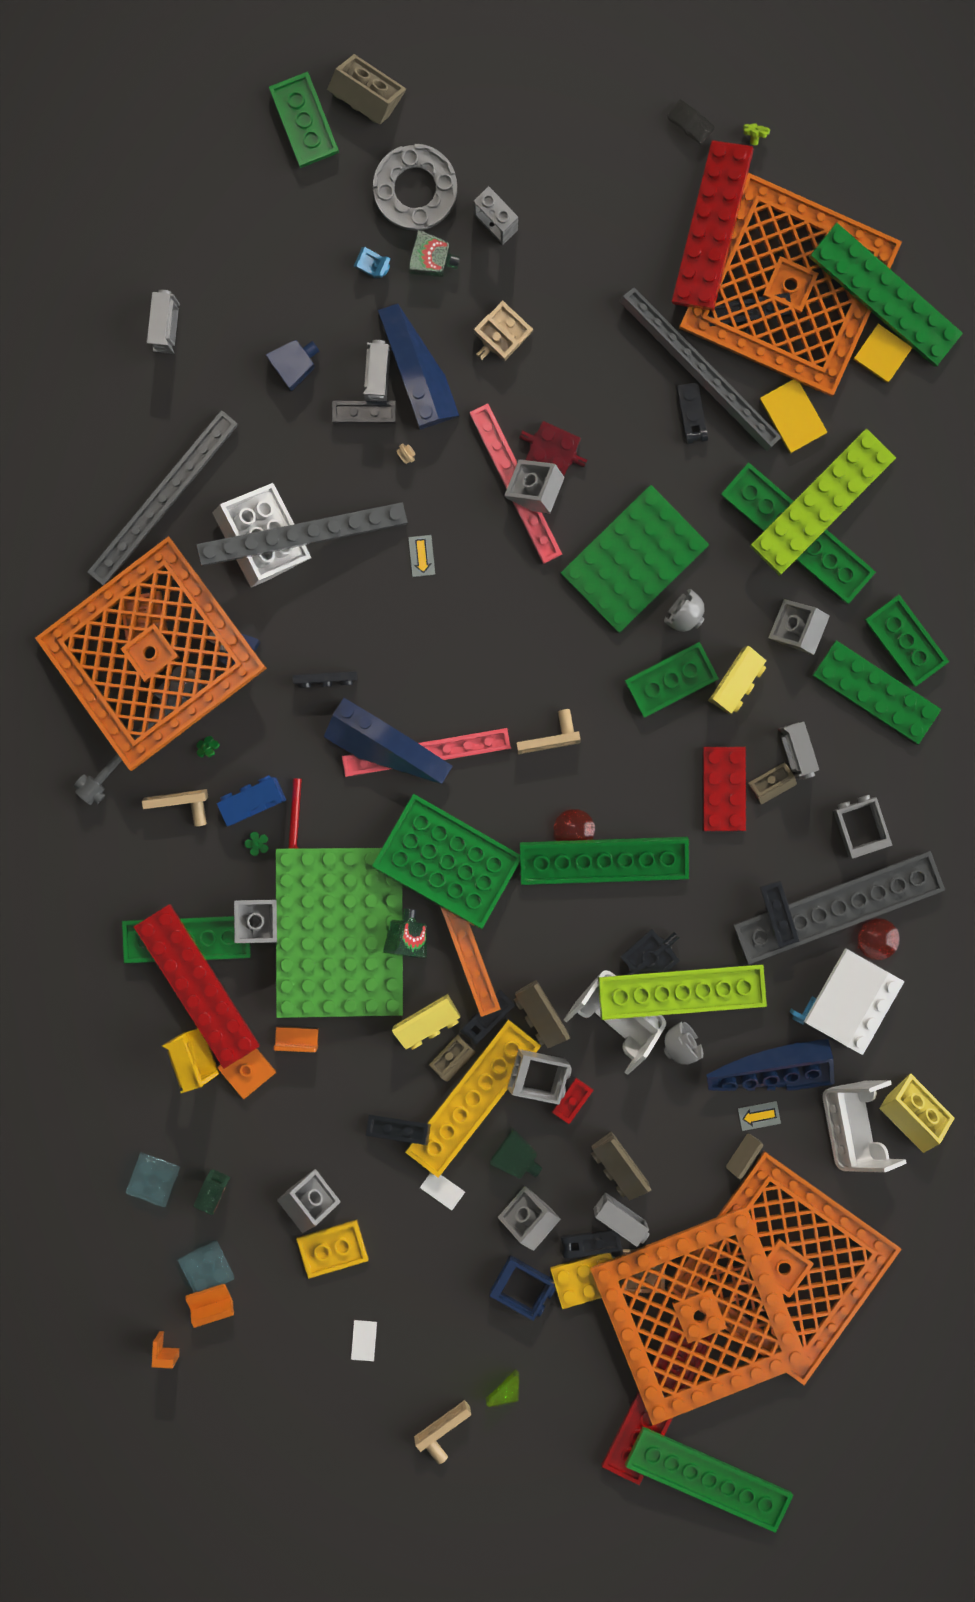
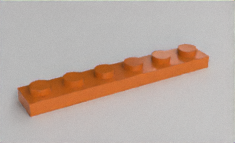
M441 907L480 1016L482 1017L501 1010L470 924Z

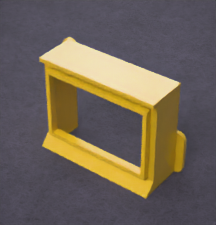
M198 1028L182 1033L162 1045V1047L169 1050L167 1052L180 1088L182 1087L183 1089L180 1091L181 1093L200 1088L219 1074L211 1048Z

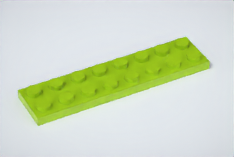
M866 428L750 547L780 576L896 457Z
M763 965L597 977L601 1020L767 1007Z

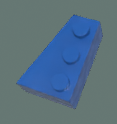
M269 775L258 780L259 784L255 786L249 784L240 788V793L236 795L229 793L220 797L221 802L217 803V806L226 825L231 826L286 801L277 778L270 777Z

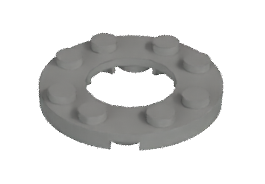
M423 144L400 146L389 152L379 163L373 179L375 202L382 215L397 227L414 231L431 228L443 221L455 204L457 197L455 171L449 160L441 152ZM421 168L428 171L434 178L436 193L426 206L410 208L403 205L397 199L395 182L404 170Z

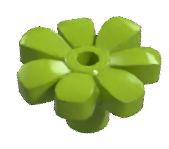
M756 123L743 126L744 134L751 136V145H758L759 137L766 138L767 134L770 133L768 127H757Z

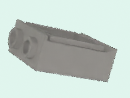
M168 290L152 292L147 344H153V352L175 354L172 346H175L178 306H180V303L174 294H171V291Z
M372 340V343H367L365 391L363 394L366 401H387L390 348L389 344H385V341Z
M798 722L779 728L778 730L783 734L781 739L791 770L795 772L793 775L800 779L815 776L814 772L819 771V767L805 722Z

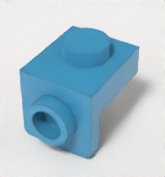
M362 247L353 267L373 278H382L390 268V258L387 256L382 257L370 249Z
M811 997L803 1014L791 1008L790 1013L794 1015L792 1019L804 1025V1020L817 998Z

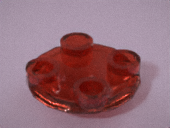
M569 809L562 812L554 824V836L557 841L593 840L595 835V825L592 818L586 812L579 809Z
M870 919L865 922L859 931L858 947L864 955L871 959L883 960L889 958L899 946L900 937L898 930L891 922L885 919Z

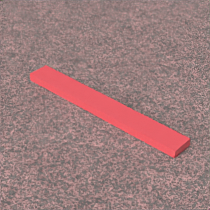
M485 404L469 412L507 490L517 461L489 404ZM513 502L542 563L545 564L561 556L562 553L542 512L531 511Z
M507 728L418 743L443 760L511 749ZM354 755L342 756L345 777L392 769L361 760Z

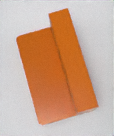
M277 1026L274 1050L316 1052L318 1049L319 1028Z
M225 1284L185 1296L191 1310V1323L194 1328L234 1315L233 1300Z
M159 1331L153 1341L152 1367L173 1368L179 1358L180 1348H164V1331Z

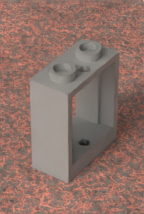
M488 186L473 201L474 216L503 245L518 231V216Z
M865 795L857 798L858 802L850 804V801L838 804V809L833 810L848 858L853 859L892 846L877 797L870 798V795ZM870 805L881 839L853 847L842 814Z
M518 1049L507 1089L514 1096L559 1105L561 1098L563 1099L565 1096V1084L571 1075V1065L564 1058ZM530 1060L558 1066L551 1092L523 1087Z
M605 1192L593 1208L595 1218L636 1247L647 1240L650 1233H648L649 1227L646 1220Z

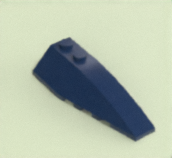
M397 303L378 310L419 429L422 430L459 417L445 374L399 304Z
M343 698L332 715L324 734V738L361 760L415 775L435 783L442 784L453 767L411 738Z
M829 1039L794 1043L736 1060L707 1074L708 1090L735 1091L738 1087H743L747 1091H755L756 1087H766L767 1091H775L776 1087H786V1091L833 1085L835 1084L834 1062Z

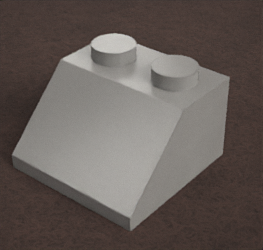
M518 460L504 496L531 511L550 514L565 477L556 464Z
M784 599L769 639L814 655L830 615L816 607Z
M276 900L234 901V943L277 942Z
M316 1169L277 1199L302 1233L315 1227L341 1202Z
M526 1186L523 1187L498 1216V1219L522 1245L533 1251L561 1220L544 1201Z

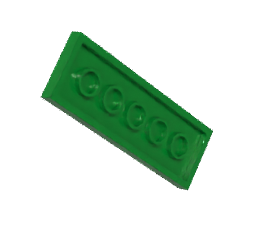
M837 640L833 643L812 675L917 745L921 742L942 710Z
M234 916L180 918L206 960L251 957L250 943H234ZM143 920L122 921L124 963L155 962L134 928L135 925Z

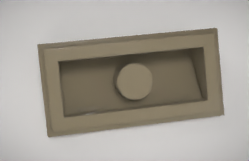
M784 762L750 781L749 785L759 803L764 804L797 785L795 776Z
M457 1035L429 1066L441 1079L448 1082L475 1054V1050Z
M748 1133L729 1160L726 1168L737 1178L742 1179L762 1149L763 1143Z

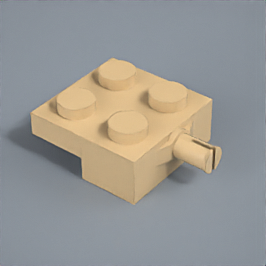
M502 300L474 329V334L484 344L476 355L483 360L491 351L505 362L533 332V328Z

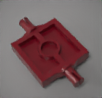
M542 421L539 430L534 435L523 430L521 432L522 435H520L519 439L530 443V450L525 460L556 464L563 476H565L568 467L572 463L583 468L586 464L584 463H587L588 459L576 455L577 447L581 440L580 437L545 421Z

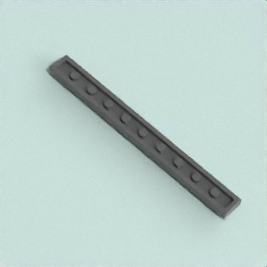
M632 288L619 300L641 325L679 361L766 451L781 438L759 413L635 288Z
M222 410L88 570L92 577L103 586L111 580L237 428V422Z
M403 502L200 543L196 544L202 567L401 526L408 522Z

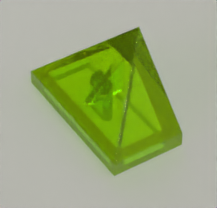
M517 1369L486 1397V1405L488 1407L518 1401L519 1372Z

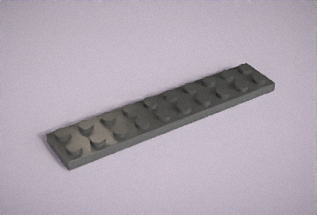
M927 851L789 903L788 906L800 942L779 948L768 912L736 923L733 926L748 964H752L945 891L932 853Z

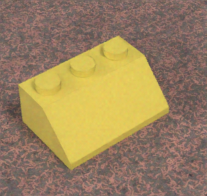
M746 646L742 648L708 701L728 714H732L733 711L737 713L743 704L740 700L744 694L749 695L754 687L753 680L756 676L760 678L766 667L764 664L766 660L751 647Z
M446 994L395 1024L392 1032L405 1049L410 1047L413 1050L422 1045L421 1040L426 1037L432 1039L441 1033L439 1030L445 1026L449 1029L459 1023L457 1019L460 1018V1014L449 995Z
M909 1074L887 1095L879 1108L923 1153L941 1143L954 1120V1117L912 1074Z

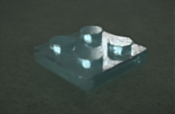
M141 1152L126 1193L165 1208L180 1166Z
M217 1240L178 1259L194 1293L228 1283L235 1278Z

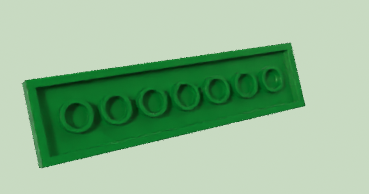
M838 223L833 225L810 254L809 258L934 367L938 366L963 334Z
M749 462L720 495L762 532L794 502ZM827 529L796 559L799 564L847 605L876 573Z
M666 837L520 842L521 885L689 879V838Z
M643 1426L625 1462V1466L633 1471L775 1533L794 1496L791 1491Z

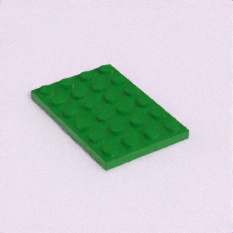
M650 485L560 574L620 633L709 546V543Z
M413 794L373 863L372 868L482 930L520 863V854Z

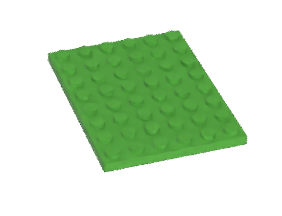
M382 848L276 849V1018L403 1016L402 884L372 868Z

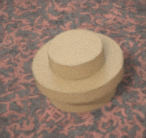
M401 444L397 450L401 460L405 464L414 462L416 454L412 447Z

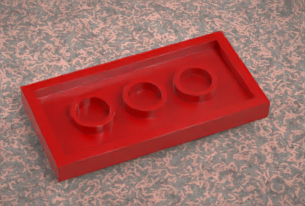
M703 747V831H746V747Z

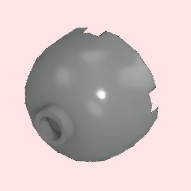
M691 589L687 590L689 593L687 596L682 594L668 611L671 614L670 618L665 617L664 619L668 626L677 631L685 632L693 627L697 629L704 621L702 617L704 614V603L699 595Z
M686 1022L674 1025L666 1033L664 1052L669 1059L672 1058L681 1065H688L703 1058L704 1054L702 1045L697 1046L695 1041L698 1038L696 1033Z

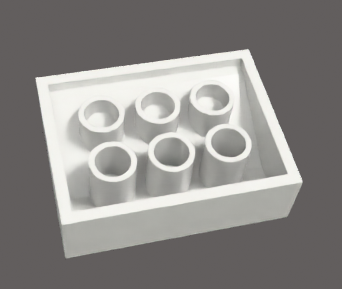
M273 483L222 503L212 512L225 538L294 525ZM304 545L236 560L250 587H254L312 557Z
M845 948L804 1022L863 1055L904 981Z

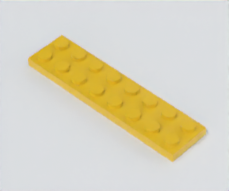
M508 1019L427 1124H431L428 1145L411 1143L405 1153L439 1178L507 1091L518 1049L537 1052L541 1044Z

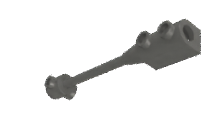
M177 666L171 676L180 677L182 667ZM187 667L186 678L195 679L196 672ZM170 680L169 691L178 692L180 681ZM165 681L160 685L159 690L164 689ZM185 682L183 693L193 692L194 683ZM154 693L160 698L156 704L161 705L163 694ZM168 695L166 706L175 707L177 696ZM182 697L181 705L187 701L186 697ZM153 708L150 712V719H159L160 709ZM165 710V716L172 710ZM149 722L148 730L154 725V723ZM143 724L136 732H142ZM133 735V737H134L135 740H136L138 737H140V736H135V735ZM116 754L95 779L91 776L87 777L85 774L82 775L73 786L76 789V794L90 805L93 802L99 804L105 797V794L102 793L105 788L101 784L122 761L120 756Z

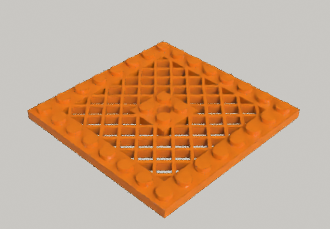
M748 173L719 288L722 301L715 304V307L725 304L728 314L718 318L714 309V311H711L713 317L711 318L708 316L710 310L688 307L679 329L833 397L871 311L845 288L834 289L831 281L833 278L823 269L822 272L825 278L816 281L819 273L814 270L820 267L818 265L810 267L806 258L814 250L805 253L801 243L810 240L813 249L818 246L815 238L825 236L833 225L838 223L890 269L902 241ZM767 209L770 219L761 222L758 212ZM772 209L782 214L774 216ZM753 215L756 224L747 227ZM786 218L789 227L780 231L777 221ZM791 218L802 223L794 225ZM772 223L775 233L766 236L763 226ZM805 226L808 236L799 239L796 229ZM811 227L819 230L820 232L813 234ZM758 228L762 238L752 241L749 231ZM791 232L795 241L785 244L782 235ZM745 234L748 243L739 246L742 237ZM778 237L781 246L771 250L768 240ZM764 242L767 252L757 255L754 245ZM797 246L800 255L790 258L787 249ZM750 247L753 257L743 260L740 251ZM783 251L785 258L780 256L776 263L773 254ZM736 253L739 262L730 265ZM769 256L772 266L763 269L759 259ZM802 259L804 266H801L795 262ZM755 261L758 271L749 274L746 264ZM741 267L744 276L735 280L732 270ZM774 270L768 282L765 273ZM726 273H728L730 282L722 284ZM760 275L764 285L754 288L751 278ZM793 280L796 288L788 290L785 287V281ZM747 281L750 290L740 294L737 284ZM826 282L830 292L821 295L817 285ZM733 286L736 295L726 299L723 289ZM813 288L816 297L807 300ZM765 289L762 297L765 296L769 299L759 302L756 292ZM846 291L849 300L840 303L837 293ZM790 293L791 302L787 301L786 297L780 298L776 295ZM752 294L755 304L745 307L742 298ZM832 296L835 306L826 309L822 299ZM738 300L741 304V310L732 313L728 302ZM818 301L821 311L812 314L808 304ZM772 302L775 313L765 316L761 306ZM776 303L788 308L779 311ZM850 305L845 316L842 307ZM757 308L762 318L751 321L747 311ZM803 308H805L807 316L798 319L796 312L801 314ZM791 310L793 322L784 325L780 314ZM837 310L840 320L831 323L828 313ZM743 314L747 320L746 324L737 327L734 317ZM823 315L827 325L817 328L814 318ZM776 317L780 327L770 330L767 320ZM730 319L732 326L720 321ZM809 320L813 330L803 333L800 323ZM762 322L766 332L756 335L753 325ZM842 324L836 336L833 327ZM796 326L799 335L789 338L786 329ZM749 328L751 335L740 330ZM829 329L832 339L823 342L819 332ZM782 331L785 341L776 344L772 334ZM815 334L818 344L809 347L805 337ZM768 336L770 344L761 340V338ZM801 339L804 349L795 352L791 343ZM833 343L829 354H827L825 346ZM787 345L789 352L779 347ZM820 348L823 358L814 361L810 351ZM806 353L809 361L798 356ZM825 362L823 367L818 366V364Z
M169 536L35 637L130 771H133L267 669ZM159 575L168 576L166 586L157 585ZM153 577L152 584H146ZM173 578L179 587H171ZM142 588L151 589L149 599L140 598ZM156 589L165 590L164 601L155 600ZM136 590L135 597L128 596ZM171 591L180 592L178 602L169 601ZM185 595L192 604L183 603ZM125 600L134 601L133 611H124ZM140 602L148 603L147 613L138 612ZM119 603V608H118V610H116V609H111V608H113L115 605H117V604ZM154 604L163 605L161 615L152 614ZM168 606L177 607L176 617L167 616ZM183 607L192 608L190 619L181 618ZM197 611L204 620L195 619ZM109 613L117 614L116 624L107 623ZM123 615L132 616L130 626L121 625ZM102 616V622H94ZM137 617L146 618L144 628L136 627ZM151 618L160 619L159 628L154 623L150 626ZM166 620L175 621L173 631L164 630ZM180 622L189 623L188 633L179 632ZM194 624L204 625L202 635L193 634ZM92 626L101 627L99 637L90 636ZM209 627L216 637L207 636ZM86 628L85 635H79ZM106 628L115 629L113 639L105 638ZM120 629L129 630L128 641L119 640ZM135 631L142 632L134 638ZM164 635L172 636L171 644ZM178 637L187 638L185 648L176 647ZM75 638L84 639L82 650L74 649ZM192 638L201 639L200 650L190 649ZM90 640L98 641L96 652L88 651ZM206 640L216 641L214 651L205 650ZM104 642L112 643L111 653L102 652ZM118 644L124 645L121 650L125 655L116 654ZM221 644L228 653L219 652ZM154 648L155 655L150 659L146 658V650ZM176 651L184 652L183 663L175 662L180 658ZM73 653L81 654L80 662ZM190 653L199 654L197 664L188 663ZM87 655L96 656L94 666L85 665ZM204 655L213 656L212 666L203 665ZM101 657L110 658L108 668L100 667ZM218 657L228 658L226 668L217 667ZM116 658L124 659L123 670L114 669ZM129 662L132 664V666L135 668L137 672L128 671ZM173 666L182 667L180 677L171 676ZM187 667L196 669L195 679L186 678ZM167 668L166 675H159V673ZM85 669L93 670L92 679ZM202 669L211 670L209 681L200 680ZM99 671L107 672L106 683L97 682ZM216 671L224 672L215 679ZM113 673L122 674L120 684H112ZM127 675L136 676L135 686L126 685ZM141 678L145 683L150 681L149 688L140 687ZM156 678L165 679L163 690L154 689ZM170 680L180 681L178 692L169 691ZM185 682L194 683L192 694L183 693ZM199 684L207 685L198 692ZM97 686L105 687L104 696ZM110 688H119L118 699L109 698ZM125 689L134 690L132 701L123 700ZM139 691L148 692L147 703L138 702ZM154 693L163 694L161 705L152 704ZM168 695L177 696L175 707L166 706ZM182 697L190 698L181 705ZM108 702L117 703L116 712ZM122 704L131 705L130 716L121 715ZM137 706L146 707L144 718L135 717ZM151 708L160 709L159 719H150ZM165 710H173L164 718ZM121 719L129 720L128 728H126ZM134 720L143 722L142 732L133 731ZM149 722L157 723L148 730ZM132 735L140 736V737H138V738L135 740Z
M763 1151L717 1217L747 1206L756 1231L757 1222L767 1221L768 1231L757 1233L759 1237H770L771 1245L763 1246L764 1251H769L766 1256L782 1296L785 1294L790 1298L794 1293L795 1301L785 1302L787 1307L796 1306L798 1315L791 1316L792 1321H799L800 1330L796 1331L798 1336L801 1335L802 1346L809 1364L786 1373L805 1385L902 1249L777 1159ZM777 1189L778 1199L767 1201L766 1191ZM780 1189L789 1194L791 1197L782 1198ZM762 1193L764 1202L755 1203ZM794 1201L795 1211L784 1213L783 1203ZM798 1202L803 1204L808 1209L799 1210ZM779 1204L781 1214L770 1215L768 1206ZM764 1206L766 1216L755 1218L754 1208ZM811 1214L812 1223L801 1225L800 1215ZM815 1214L825 1221L816 1223ZM796 1216L798 1226L787 1227L785 1218ZM782 1219L783 1228L772 1230L771 1220ZM828 1226L829 1235L818 1237L817 1227ZM832 1226L842 1233L833 1235ZM813 1228L815 1238L804 1239L802 1230ZM799 1231L800 1240L789 1242L788 1232ZM784 1233L785 1242L778 1238L774 1244L773 1235ZM845 1238L846 1248L835 1249L834 1240ZM849 1238L859 1245L850 1247ZM830 1240L832 1250L821 1252L819 1242ZM721 1241L713 1243L711 1246L718 1248ZM726 1241L727 1252L732 1254L729 1241ZM816 1243L817 1252L806 1254L805 1244ZM801 1245L802 1254L792 1247ZM702 1248L691 1253L699 1256ZM706 1249L703 1258L712 1262L716 1252ZM739 1250L736 1256L743 1255L742 1251ZM862 1250L863 1260L853 1261L851 1252ZM866 1250L870 1252L868 1257L866 1254ZM847 1253L849 1262L838 1264L836 1254ZM720 1254V1256H719L718 1259L728 1258V1257H726V1256ZM833 1255L834 1264L823 1266L822 1257ZM688 1257L683 1266L693 1270L696 1260ZM818 1257L819 1267L811 1268L814 1263L809 1259ZM701 1262L697 1272L707 1275L708 1271L706 1270L709 1268V1265ZM788 1263L790 1269L786 1273H781L778 1270L779 1265ZM732 1264L730 1270L740 1271L743 1265L733 1266ZM861 1265V1267L855 1274L854 1266ZM747 1266V1269L745 1271L746 1277L750 1278L749 1268ZM850 1267L851 1277L840 1278L839 1269ZM715 1268L712 1275H716L717 1280L720 1281L719 1274L724 1272ZM681 1270L677 1279L687 1283L690 1273ZM835 1270L836 1279L826 1281L824 1271ZM820 1272L822 1281L811 1283L810 1274ZM731 1275L732 1282H726L725 1284L734 1287L736 1280L735 1276ZM695 1276L691 1285L701 1289L702 1285L698 1283L701 1278ZM806 1276L807 1284L799 1285ZM741 1280L740 1285L748 1284L749 1290L751 1283ZM849 1282L844 1291H842L841 1283ZM675 1283L672 1292L681 1297L685 1287ZM837 1284L839 1294L828 1295L827 1286ZM718 1285L706 1286V1289L711 1287L712 1290H716ZM823 1287L824 1296L814 1298L812 1288ZM689 1289L686 1297L697 1292ZM721 1289L719 1294L720 1298L728 1301L729 1297L723 1298V1292ZM808 1289L810 1298L799 1300L798 1291ZM752 1292L753 1296L760 1297L758 1292ZM736 1293L732 1302L735 1301L736 1305L740 1306L739 1301L744 1300L745 1297ZM750 1299L751 1308L748 1310L755 1312L757 1307H755L754 1301ZM837 1299L830 1309L829 1300ZM717 1301V1304L722 1314L725 1308V1304H722ZM825 1301L827 1310L816 1312L815 1303ZM811 1304L812 1313L801 1315L800 1305ZM730 1307L726 1316L736 1320L739 1310ZM743 1313L740 1322L749 1326L751 1320L744 1316L746 1313ZM825 1316L818 1326L817 1317ZM813 1318L814 1328L804 1329L802 1320ZM725 1321V1324L727 1326V1329L725 1330L730 1332L733 1327V1324ZM756 1321L753 1328L763 1332L761 1327L765 1326L767 1322ZM770 1326L771 1334L769 1335L776 1337L772 1329V1326ZM737 1327L734 1336L743 1339L747 1330ZM751 1332L747 1342L757 1345L760 1336ZM813 1333L809 1340L806 1342L805 1334ZM765 1338L761 1348L771 1351L774 1342Z
M747 1206L590 1267L652 1425L809 1364ZM733 1235H735L736 1238H737V1240H735V1239H733V1238H730V1237L733 1236ZM721 1241L718 1248L711 1246V1244ZM726 1241L736 1244L732 1254L722 1250ZM739 1247L745 1260L736 1256ZM702 1248L699 1256L690 1253ZM706 1249L716 1252L712 1262L703 1258ZM720 1254L730 1258L726 1268L716 1264ZM682 1256L679 1264L671 1261L675 1258ZM687 1256L696 1260L693 1270L683 1266ZM734 1260L743 1264L740 1273L730 1270ZM701 1262L710 1266L707 1275L697 1272ZM662 1264L660 1271L652 1269L653 1267ZM667 1264L677 1268L673 1277L664 1274ZM747 1266L751 1273L752 1279L744 1276ZM714 1268L724 1272L720 1281L711 1278ZM681 1270L690 1273L687 1283L677 1279ZM643 1272L640 1279L633 1277V1275ZM648 1272L657 1275L654 1285L644 1281ZM728 1274L737 1277L734 1287L724 1283ZM695 1276L704 1279L701 1289L691 1285ZM661 1278L671 1281L667 1291L658 1287ZM624 1279L623 1282H622V1285H621V1287H620L618 1281ZM628 1279L638 1283L634 1293L624 1289ZM741 1280L751 1283L747 1293L738 1289ZM708 1282L718 1285L715 1294H713L711 1287L706 1289ZM675 1283L685 1287L681 1297L671 1293ZM642 1285L652 1289L648 1299L638 1295ZM755 1286L760 1298L752 1295ZM722 1287L732 1291L728 1301L718 1297ZM689 1289L697 1292L686 1297ZM656 1291L665 1295L662 1304L652 1301ZM623 1293L632 1297L629 1306L627 1305ZM736 1293L745 1297L742 1306L732 1303ZM669 1297L677 1300L672 1302L674 1310L666 1307ZM636 1299L646 1303L642 1312L632 1308ZM749 1299L759 1303L755 1312L746 1309ZM717 1301L722 1304H725V1308L722 1314L717 1304ZM650 1305L659 1308L656 1318L646 1314ZM763 1306L768 1318L759 1315ZM730 1307L739 1310L736 1320L726 1316ZM702 1310L705 1312V1317L700 1321L695 1320L694 1313ZM663 1311L673 1314L669 1324L660 1320ZM631 1313L640 1316L637 1325H635ZM743 1313L753 1316L749 1326L740 1322ZM677 1317L682 1329L673 1326ZM644 1319L654 1322L650 1332L640 1328ZM757 1319L767 1322L763 1332L753 1328ZM725 1321L733 1324L730 1333L722 1331L727 1329ZM657 1325L667 1328L664 1337L654 1334ZM770 1326H772L776 1337L767 1334ZM737 1327L747 1330L743 1339L734 1336ZM671 1330L681 1334L677 1343L668 1340ZM751 1332L760 1336L757 1345L747 1342ZM639 1333L648 1336L644 1345ZM718 1334L727 1338L724 1347L714 1344ZM712 1335L710 1341L703 1339L706 1336ZM684 1337H686L688 1344L693 1342L691 1349L681 1345ZM652 1338L661 1342L658 1351L648 1347ZM765 1338L774 1342L771 1351L761 1348ZM732 1340L741 1344L737 1353L728 1350ZM698 1342L708 1346L704 1355L695 1351ZM665 1344L675 1348L671 1357L662 1353ZM745 1346L754 1349L751 1359L742 1356ZM712 1348L721 1351L718 1361L709 1357ZM679 1350L688 1353L685 1363L675 1359ZM647 1352L655 1355L652 1365ZM759 1352L766 1354L765 1356L756 1359ZM726 1354L735 1357L732 1366L722 1363ZM692 1356L702 1359L699 1368L689 1365ZM659 1358L669 1361L666 1370L656 1367ZM739 1360L747 1362L737 1367ZM706 1361L716 1365L712 1374L702 1371ZM673 1363L683 1367L679 1376L669 1373ZM720 1367L725 1370H728L723 1373L717 1374ZM687 1369L696 1373L693 1382L683 1379ZM655 1372L663 1375L660 1383L657 1380ZM700 1375L707 1378L698 1382ZM667 1377L676 1380L673 1390L664 1386ZM681 1383L687 1385V1387L678 1390Z

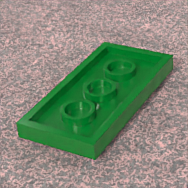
M308 71L269 86L300 168L339 153Z
M900 595L894 597L864 620L913 687L918 686L949 662Z
M698 642L625 680V683L643 718L719 678L701 643Z

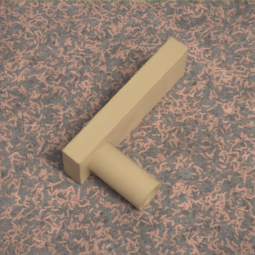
M570 709L558 711L561 735L517 742L518 754L579 744L580 734L579 731L574 732Z
M207 789L145 797L142 800L143 809L191 803L194 826H204L207 824L203 803L208 798Z
M465 1400L415 1435V1446L421 1452L426 1448L438 1464L444 1463L448 1455L436 1440L471 1416L468 1403Z

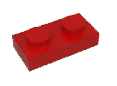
M576 1077L566 1090L564 1098H561L559 1105L556 1104L552 1113L570 1124L593 1092V1089Z

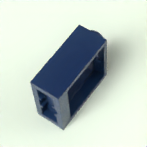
M510 1255L490 1289V1297L534 1321L536 1316L540 1317L544 1311L545 1305L543 1303L546 1298L550 1299L555 1291L554 1280ZM516 1267L545 1283L532 1308L502 1292Z

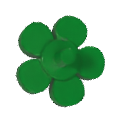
M207 736L204 741L200 740L196 745L198 748L197 755L199 757H204L205 755L212 757L215 754L213 749L219 747V742L214 740L212 736Z
M252 832L250 834L252 840L248 839L245 841V847L252 848L250 853L253 856H257L259 850L262 853L268 851V846L263 844L268 842V837L265 834L259 838L258 832Z

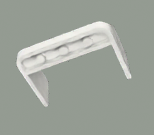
M605 970L597 977H608L616 975H614L610 971ZM598 978L578 998L564 1018L565 1022H568L576 1013L582 1017L589 1018L595 1012L601 1017ZM662 1015L604 1020L625 1038L622 1045L623 1051L632 1059L625 1071L627 1075L647 1058L666 1027V1021Z
M891 1080L861 1081L831 1087L823 1092V1103L834 1161L840 1170L887 1172L907 1164L906 1159H889L887 1148L880 1142H873L866 1102L873 1101L876 1098V1090L892 1085Z

